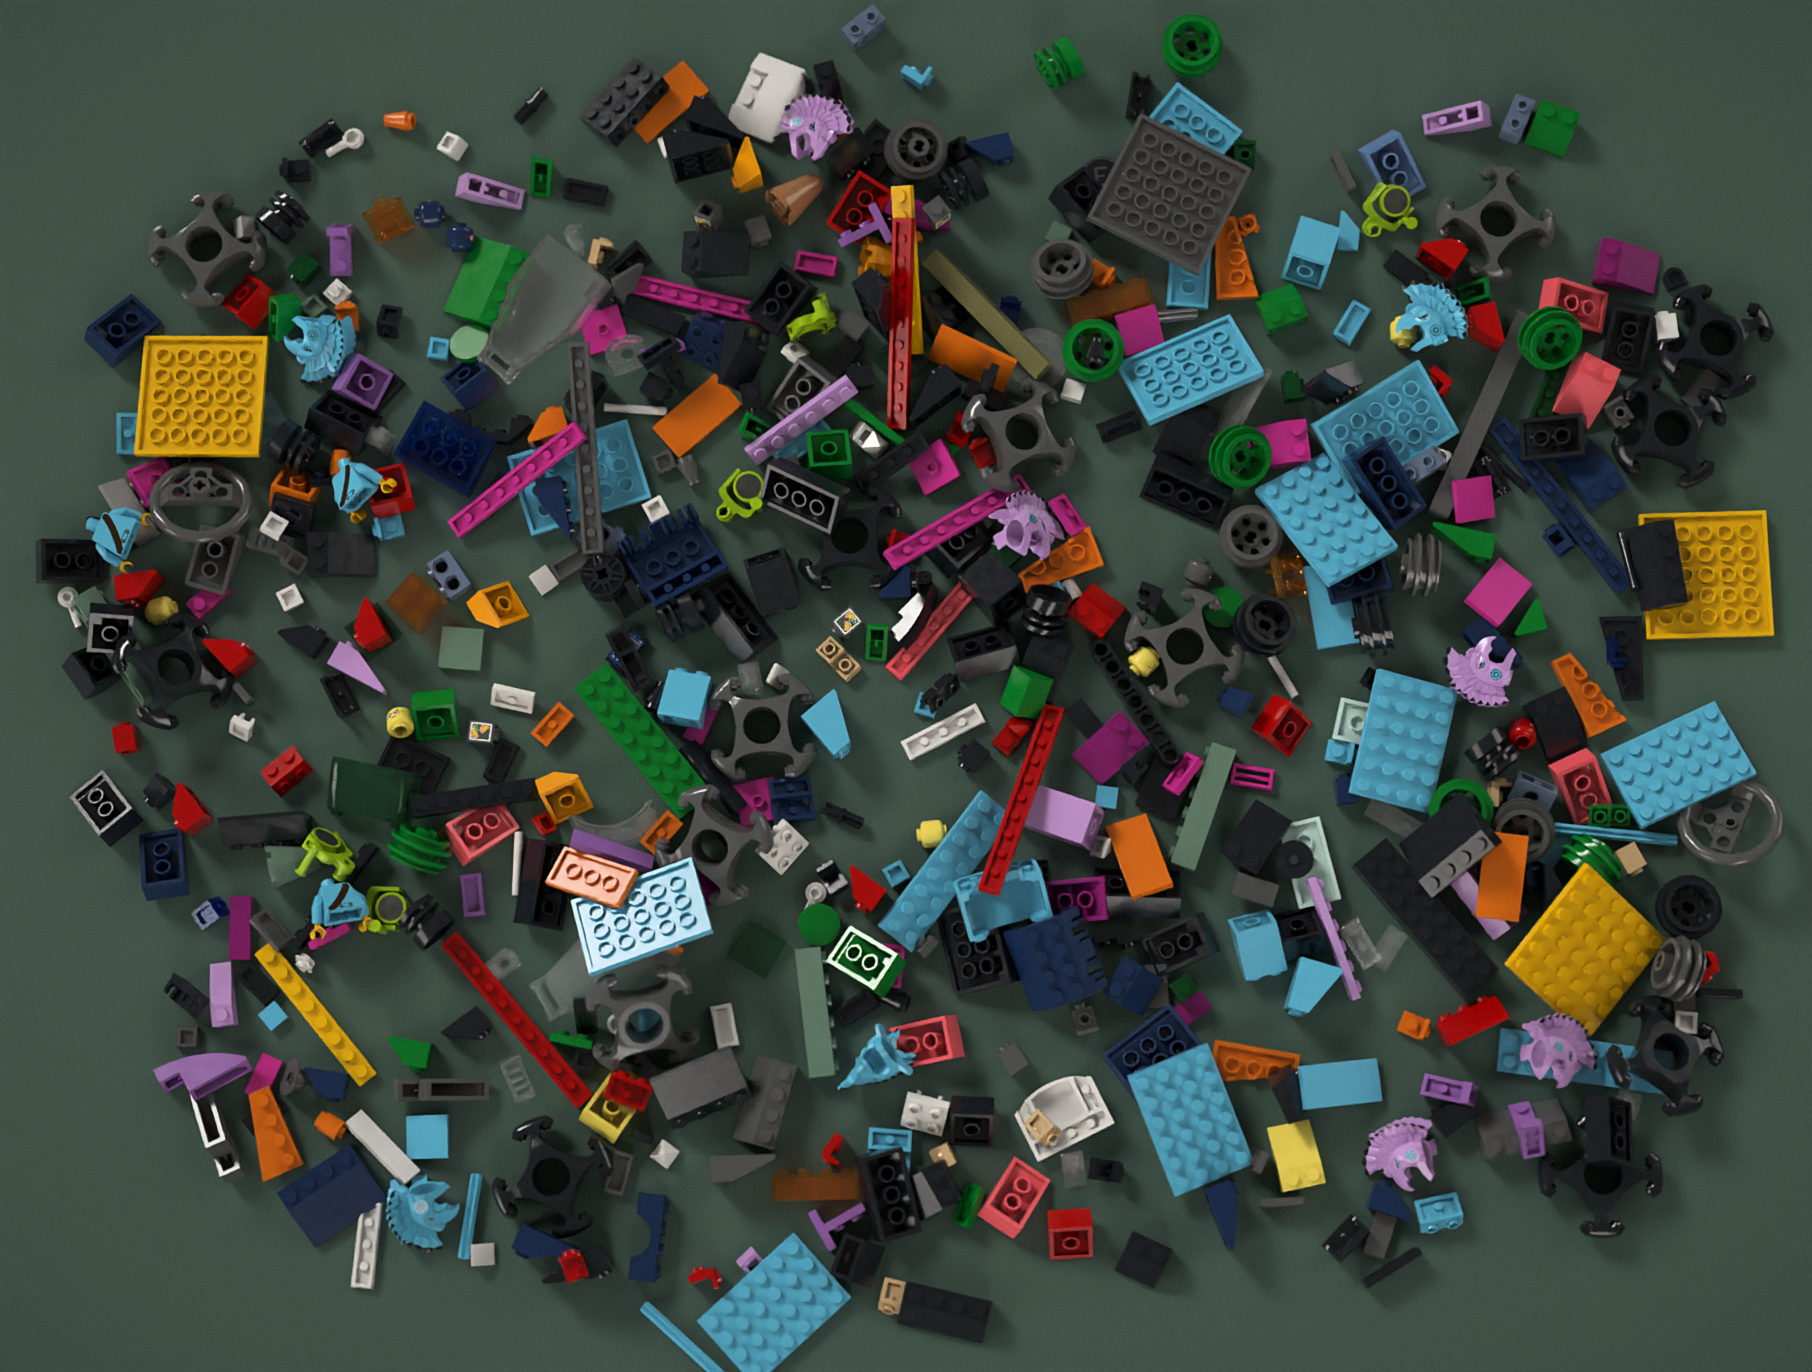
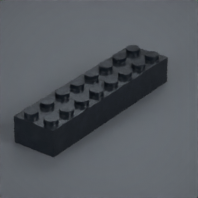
M1387 838L1351 866L1354 872L1462 998L1470 995L1499 970L1438 897H1430L1417 880L1409 863Z

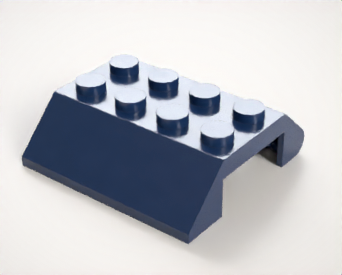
M691 503L683 506L688 519L685 518L680 508L676 510V515L681 522L680 526L675 527L673 519L666 515L664 518L669 529L662 518L646 526L651 539H649L643 528L640 529L639 534L645 543L641 547H638L637 541L632 535L627 536L632 549L625 538L616 542L636 581L655 608L729 568L719 549L715 548L700 523L698 513Z
M1078 905L1065 908L1060 914L1024 927L1021 924L1002 931L1033 1011L1049 1010L1090 996L1109 985L1106 976H1101L1104 974L1103 969H1096L1091 973L1088 972V967L1099 962L1098 956H1094L1097 953L1090 936L1084 937L1089 934L1088 930L1081 929L1073 934L1072 928L1084 921L1082 916L1077 917L1081 914Z

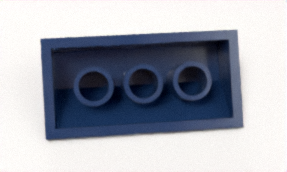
M1384 436L1357 448L1341 460L1385 530H1396L1427 507Z

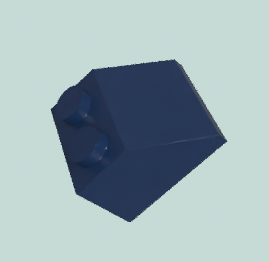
M478 358L476 359L477 361L472 363H459L440 378L466 411L475 408L481 400L492 395L499 387V384Z
M1124 956L1108 982L1109 985L1105 987L1102 993L1138 1015L1143 1016L1164 979Z

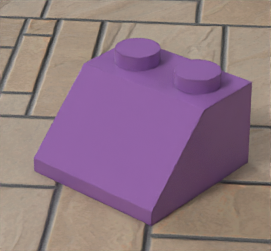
M350 353L332 390L355 403L375 411L394 374L359 353Z

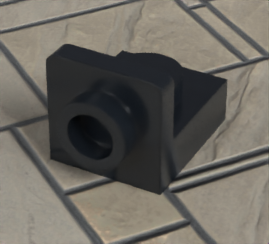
M282 157V164H279L280 176H283L286 183L310 182L311 161L309 159L288 160L287 157Z
M382 304L376 321L377 335L379 337L398 339V327L403 315V307Z

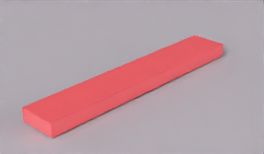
M960 581L932 612L924 630L906 651L902 647L886 665L885 668L900 681L906 677L971 602V597L961 587Z

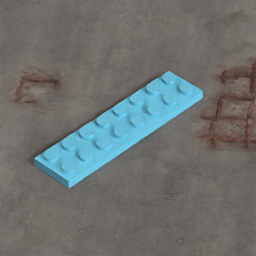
M979 791L877 926L909 952H912L916 947L915 944L927 933L955 896L953 882L959 878L969 876L994 844L1006 810L986 793Z
M1500 1028L1495 1071L1536 1077L1530 1061H1520L1521 1056L1519 1054L1521 1045L1532 1044L1534 1041L1530 1037V1032ZM1588 1040L1594 1045L1593 1051L1598 1054V1058L1595 1060L1598 1068L1592 1071L1582 1065L1580 1071L1573 1074L1570 1082L1625 1089L1616 1085L1608 1069L1606 1053L1611 1045H1617L1623 1052L1622 1056L1628 1059L1635 1046ZM1653 1049L1657 1062L1663 1068L1671 1070L1673 1052ZM1550 1067L1543 1078L1557 1080L1553 1077L1554 1071ZM1628 1073L1631 1075L1632 1083L1627 1090L1663 1094L1649 1082Z

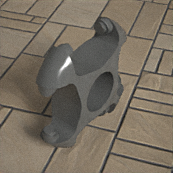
M1498 165L1485 166L1480 170L1479 176L1483 181L1490 182L1492 180L1495 184L1493 190L1483 200L1462 211L1453 210L1455 202L1450 196L1441 200L1436 214V233L1441 238L1446 239L1452 233L1450 225L1456 226L1475 243L1486 262L1485 267L1481 263H1475L1468 269L1473 278L1489 277V282H1506L1511 278L1513 272L1507 266L1500 267L1497 260L1500 255L1511 245L1532 235L1539 236L1537 239L1538 248L1541 251L1547 250L1552 246L1554 240L1556 219L1555 214L1547 208L1540 213L1541 217L1539 218L1540 221H1538L1517 203L1506 184V181H1508L1510 185L1513 183L1516 185L1523 179L1517 169ZM1488 210L1503 212L1511 221L1512 232L1502 237L1489 235L1480 224V215Z
M200 191L195 193L190 200L196 207L200 205L201 208L203 206L204 208L186 228L169 238H166L165 234L167 231L161 224L151 230L148 242V258L151 264L158 268L164 263V253H171L177 256L189 266L197 282L195 290L186 289L181 293L184 302L197 307L219 306L225 298L219 291H212L210 293V289L227 270L247 258H252L249 260L250 265L248 266L254 273L264 268L267 257V238L262 232L257 230L251 235V243L249 244L241 243L224 229L217 213L220 207L222 209L231 208L234 205L233 198L223 192ZM207 235H215L222 238L221 252L216 258L208 262H199L193 259L192 251L200 238Z
M1030 377L1021 379L1018 382L1021 391L1030 393V399L1026 403L1016 408L990 412L984 409L987 403L985 394H977L969 401L961 421V426L965 433L974 431V427L977 426L976 422H978L993 445L998 472L995 473L994 469H990L989 466L980 469L982 481L997 490L1009 494L1020 490L1018 480L1009 476L1010 470L1025 461L1052 458L1056 461L1053 463V467H1051L1054 477H1060L1065 475L1070 468L1078 446L1073 437L1063 440L1064 443L1061 446L1057 444L1046 424L1041 401L1043 398L1045 403L1053 404L1059 401L1058 394L1048 384ZM1019 420L1030 427L1034 437L1031 449H1017L1009 443L1005 432L1008 421Z
M1188 587L1180 592L1184 602L1187 601L1188 604L1194 602L1195 604L1193 610L1183 618L1161 628L1146 630L1142 626L1147 624L1146 620H1148V617L1144 610H1140L1132 616L1124 637V646L1129 653L1138 649L1140 644L1138 639H1144L1160 656L1167 678V687L1162 690L1161 685L1153 684L1147 687V693L1151 699L1170 707L1182 708L1187 706L1189 700L1186 694L1182 695L1181 692L1175 694L1174 689L1193 673L1206 668L1223 666L1227 670L1222 672L1221 679L1225 686L1235 683L1245 659L1246 651L1239 643L1231 647V651H1229L1231 657L1222 655L1207 634L1202 617V609L1207 606L1209 611L1215 612L1222 608V603L1219 597L1197 588ZM1177 632H1191L1200 639L1203 652L1200 659L1189 665H1181L1172 661L1168 656L1166 643Z
M791 673L779 675L780 685H783V688H789V690L784 695L751 700L733 696L732 691H737L740 688V677L737 676L728 677L710 696L708 700L709 711H720L723 703L730 704L733 710L736 736L732 754L726 758V753L722 752V749L712 750L711 761L731 780L735 782L746 780L745 770H742V767L736 766L740 761L761 755L789 757L794 763L788 764V767H785V778H796L809 767L816 757L817 747L815 743L805 744V747H802V753H799L794 749L791 742L789 716L793 701L799 698V702L803 703V705H813L814 694L809 687ZM760 711L773 713L781 723L780 732L777 737L766 744H756L745 735L747 720L754 713Z
M713 784L697 786L681 793L678 799V804L684 808L691 807L692 804L695 807L694 817L687 837L676 851L670 849L671 845L668 839L660 837L655 845L657 863L659 868L692 857L696 869L706 875L720 888V891H713L710 894L708 901L715 906L731 905L747 898L750 892L748 885L744 883L735 885L734 875L741 854L754 839L759 841L757 844L759 851L768 854L774 846L772 831L765 815L755 810L749 817V820H751L750 824L754 825L752 829L730 821L713 808L709 800H715L718 797L720 790L713 786ZM706 829L718 831L727 841L728 853L724 861L712 860L704 853L701 846V838Z
M668 964L659 965L656 967L657 977L664 981L639 990H610L617 984L616 974L612 973L604 974L595 982L585 998L587 1010H597L604 1003L611 1008L616 1020L613 1046L607 1049V1046L601 1043L593 1045V1057L600 1064L615 1073L618 1070L628 1072L630 1071L629 1063L625 1061L624 1057L634 1053L653 1049H673L668 1054L669 1064L673 1065L681 1064L692 1053L700 1040L697 1028H689L684 1033V1036H679L674 1031L670 1022L672 995L676 991L683 995H688L693 990L692 981L681 971ZM641 1008H650L660 1014L657 1024L645 1031L632 1030L625 1024L629 1015Z

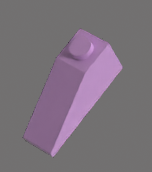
M1481 100L1422 115L1425 136L1473 131L1492 126L1489 106Z
M467 172L459 176L455 196L476 203L521 210L525 190Z
M339 641L327 664L386 696L387 690L363 655L357 651L358 646L349 641L346 644Z
M231 961L210 964V1011L212 1027L214 1028L239 1025Z

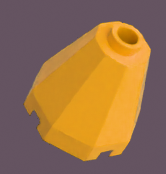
M867 236L860 253L859 261H862V266L858 268L859 276L872 267L875 272L880 271L885 279L891 278L892 246L875 237Z

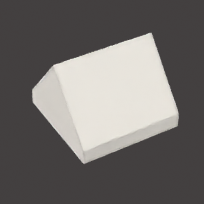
M240 216L233 221L235 239L238 241L251 239V235L256 231L254 218Z

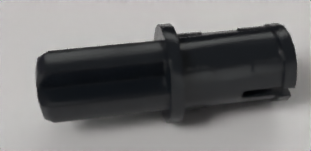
M539 87L529 100L524 101L525 104L513 118L517 123L524 124L534 112L538 111L537 108L549 95Z
M828 801L823 807L822 814L838 820L840 824L843 822L856 829H860L864 823V818L847 811L846 807L843 809Z

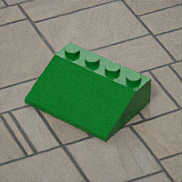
M476 236L473 247L466 257L443 312L472 324L483 326L485 329L501 335L533 262L531 254L510 245Z

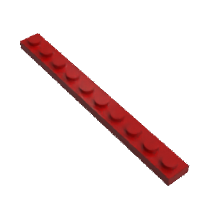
M892 218L887 426L890 429H909L915 218Z
M1044 704L981 877L978 886L979 892L1000 896L1065 714L1064 708Z
M456 931L441 944L442 948L578 1109L594 1094L460 933Z

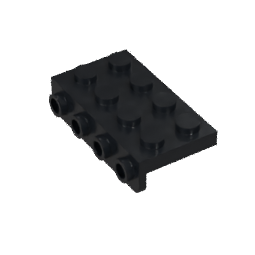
M633 58L579 118L583 123L607 138L612 145L617 147L669 91L670 86L663 76L636 58Z

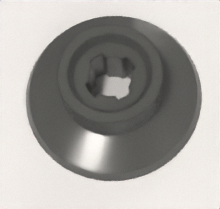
M295 1058L288 1061L281 1075L280 1092L283 1096L289 1095L293 1090L299 1091L305 1082L306 1074L304 1070L300 1069L299 1062Z

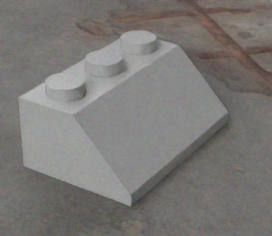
M126 478L98 486L112 510L127 507L145 514L150 509L145 507L132 483ZM145 516V522L151 525H141L134 540V543L139 547L161 534L158 525L152 517Z

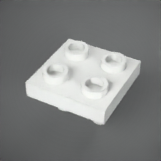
M784 819L777 826H773L774 846L771 851L765 854L759 851V847L755 850L780 875L787 870L809 844Z
M919 1090L917 1094L908 1092L900 1126L942 1136L950 1102L943 1101V1096H938V1099L921 1095L922 1091Z

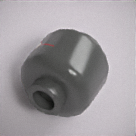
M1199 557L1198 560H1189L1183 573V577L1186 579L1185 583L1197 589L1207 587L1214 573L1213 567L1209 566L1210 561Z

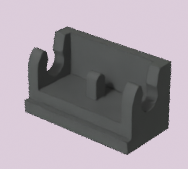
M1238 870L1231 894L1272 907L1279 883Z

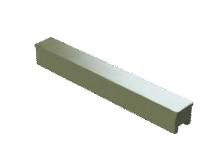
M935 249L921 263L1015 359H1018V362L1034 379H1042L1054 364L942 250L938 251V249Z

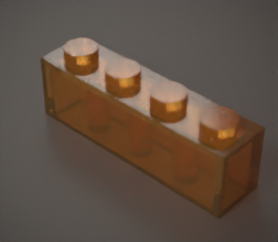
M1135 277L1128 280L1126 284L1120 285V283H1115L1102 291L1095 289L1088 292V295L1082 297L1077 295L1069 298L1065 302V309L1071 327H1073L1076 323L1086 319H1101L1104 321L1114 318L1115 315L1152 305L1153 300L1146 278L1140 279V277Z
M820 1169V1174H811V1170H798V1174H789V1170H776V1175H772V1201L859 1199V1173H854V1169H841V1173H833V1169Z

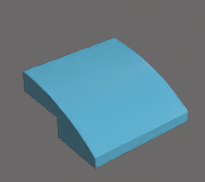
M138 413L116 414L117 455H134Z
M449 1115L406 1116L407 1157L409 1159L449 1158Z
M869 1127L868 1152L902 1147L909 1173L912 1130Z

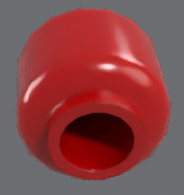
M1518 718L1510 723L1508 728L1510 744L1514 743V747L1517 749H1528L1535 744L1537 733L1535 725L1531 720Z

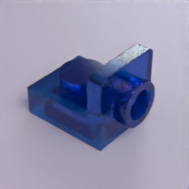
M1014 296L1001 297L999 309L1017 326L1022 301H1019Z
M1607 637L1606 665H1611L1613 669L1624 668V665H1628V658H1615V655H1620V643H1616V637Z
M217 896L205 901L191 915L200 929L204 931L219 919L228 916L230 911L221 897Z

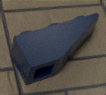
M560 475L535 480L539 502L569 541H572L575 527L573 521H569L568 514H571L572 510L570 501H566L565 494L568 493L567 482L563 481Z
M1482 616L1460 633L1472 648H1475L1482 639L1496 636V639L1491 642L1493 650L1489 653V656L1502 662L1512 650L1508 645L1509 641L1505 635L1499 634L1494 629L1495 626ZM1514 649L1516 656L1511 666L1519 668L1524 664L1522 661L1523 657Z

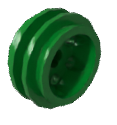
M1197 14L1182 15L1170 22L1164 31L1161 43L1163 61L1171 71L1179 76L1187 78L1202 77L1214 70L1221 59L1224 45L1222 33L1215 22L1205 16ZM1191 31L1194 32V34L1188 35L1186 32ZM1203 35V36H1205L1208 40H1207V41H1202L1200 37ZM1174 39H1181V43L1175 44ZM1189 47H1193L1194 52L1188 51ZM1208 50L1210 53L1204 56L1202 52Z
M1546 306L1534 311L1525 319L1519 329L1517 341L1520 352L1532 366L1541 370H1554L1566 365L1576 356L1582 344L1583 333L1581 324L1568 310L1559 306ZM1543 347V351L1537 350L1538 348Z
M1086 319L1076 323L1067 332L1062 343V358L1067 370L1075 378L1084 382L1099 383L1111 378L1119 370L1124 360V343L1121 334L1112 324L1101 319ZM1094 333L1101 334L1104 356L1108 360V364L1100 370L1087 369L1084 362L1090 339L1093 338ZM1080 337H1084L1086 339V342L1084 344L1078 343V339ZM1107 343L1112 345V349L1109 351L1104 348ZM1080 352L1082 358L1075 359L1074 354Z
M1235 424L1225 428L1216 436L1210 447L1208 460L1211 472L1218 481L1232 488L1246 489L1256 485L1265 476L1271 464L1272 451L1270 442L1264 433L1248 425Z
M1453 779L1442 784L1432 795L1429 804V818L1451 801L1449 798L1451 793L1458 795L1460 792H1463L1465 796L1467 793H1472L1474 798L1470 802L1474 807L1478 806L1482 809L1481 816L1489 826L1491 825L1494 816L1493 801L1488 791L1480 784L1467 779Z
M401 824L399 827L401 830H392L391 835L397 841H389L387 847L392 850L389 856L394 860L431 874H439V868L446 869L448 867V863L443 857L452 856L453 852L447 848L451 843L437 835L435 830L421 825L416 827L408 824Z
M1582 833L1580 837L1573 835L1570 838L1573 847L1568 844L1562 846L1564 854L1560 857L1561 861L1574 875L1586 863L1612 887L1610 879L1618 882L1622 878L1619 873L1623 869L1621 863L1614 856L1613 851L1602 841Z

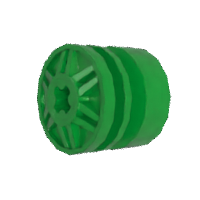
M1066 36L1052 42L1053 53L1047 46L1042 48V52L1038 50L1033 53L1037 70L1052 91L1059 89V84L1061 86L1066 85L1064 74L1071 80H1075L1085 74L1082 60Z

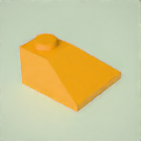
M749 136L744 137L733 166L734 176L731 177L734 189L738 188L740 194L764 186L762 174Z
M509 580L479 590L466 602L477 621L496 628L530 616Z
M552 772L535 780L538 792L555 825L594 808L578 774Z

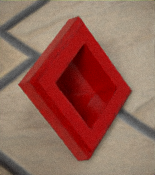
M547 812L532 818L536 831L542 837L558 830Z

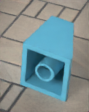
M1301 216L1281 278L1321 290L1341 228Z
M683 668L669 670L657 711L661 722L703 729L713 683L711 676L702 671H696V674L688 673V670Z
M833 689L801 715V718L807 728L836 760L838 757L843 759L850 753L851 743L838 696Z
M1269 909L1228 919L1240 968L1246 981H1257L1263 976H1275L1281 974L1282 971L1288 970L1278 925Z
M1300 957L1295 965L1283 1009L1288 1010L1287 1014L1295 1017L1309 1013L1342 974L1343 969Z

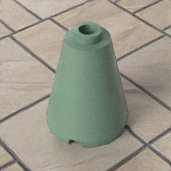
M296 846L264 847L272 888L302 877L295 872V869L299 868L308 853L307 850ZM315 857L305 874L307 875L322 868L321 864L323 862Z

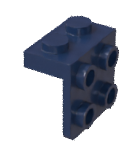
M698 312L691 319L684 340L686 349L680 352L681 355L711 369H718L720 367L725 322L729 321L718 320L708 312Z

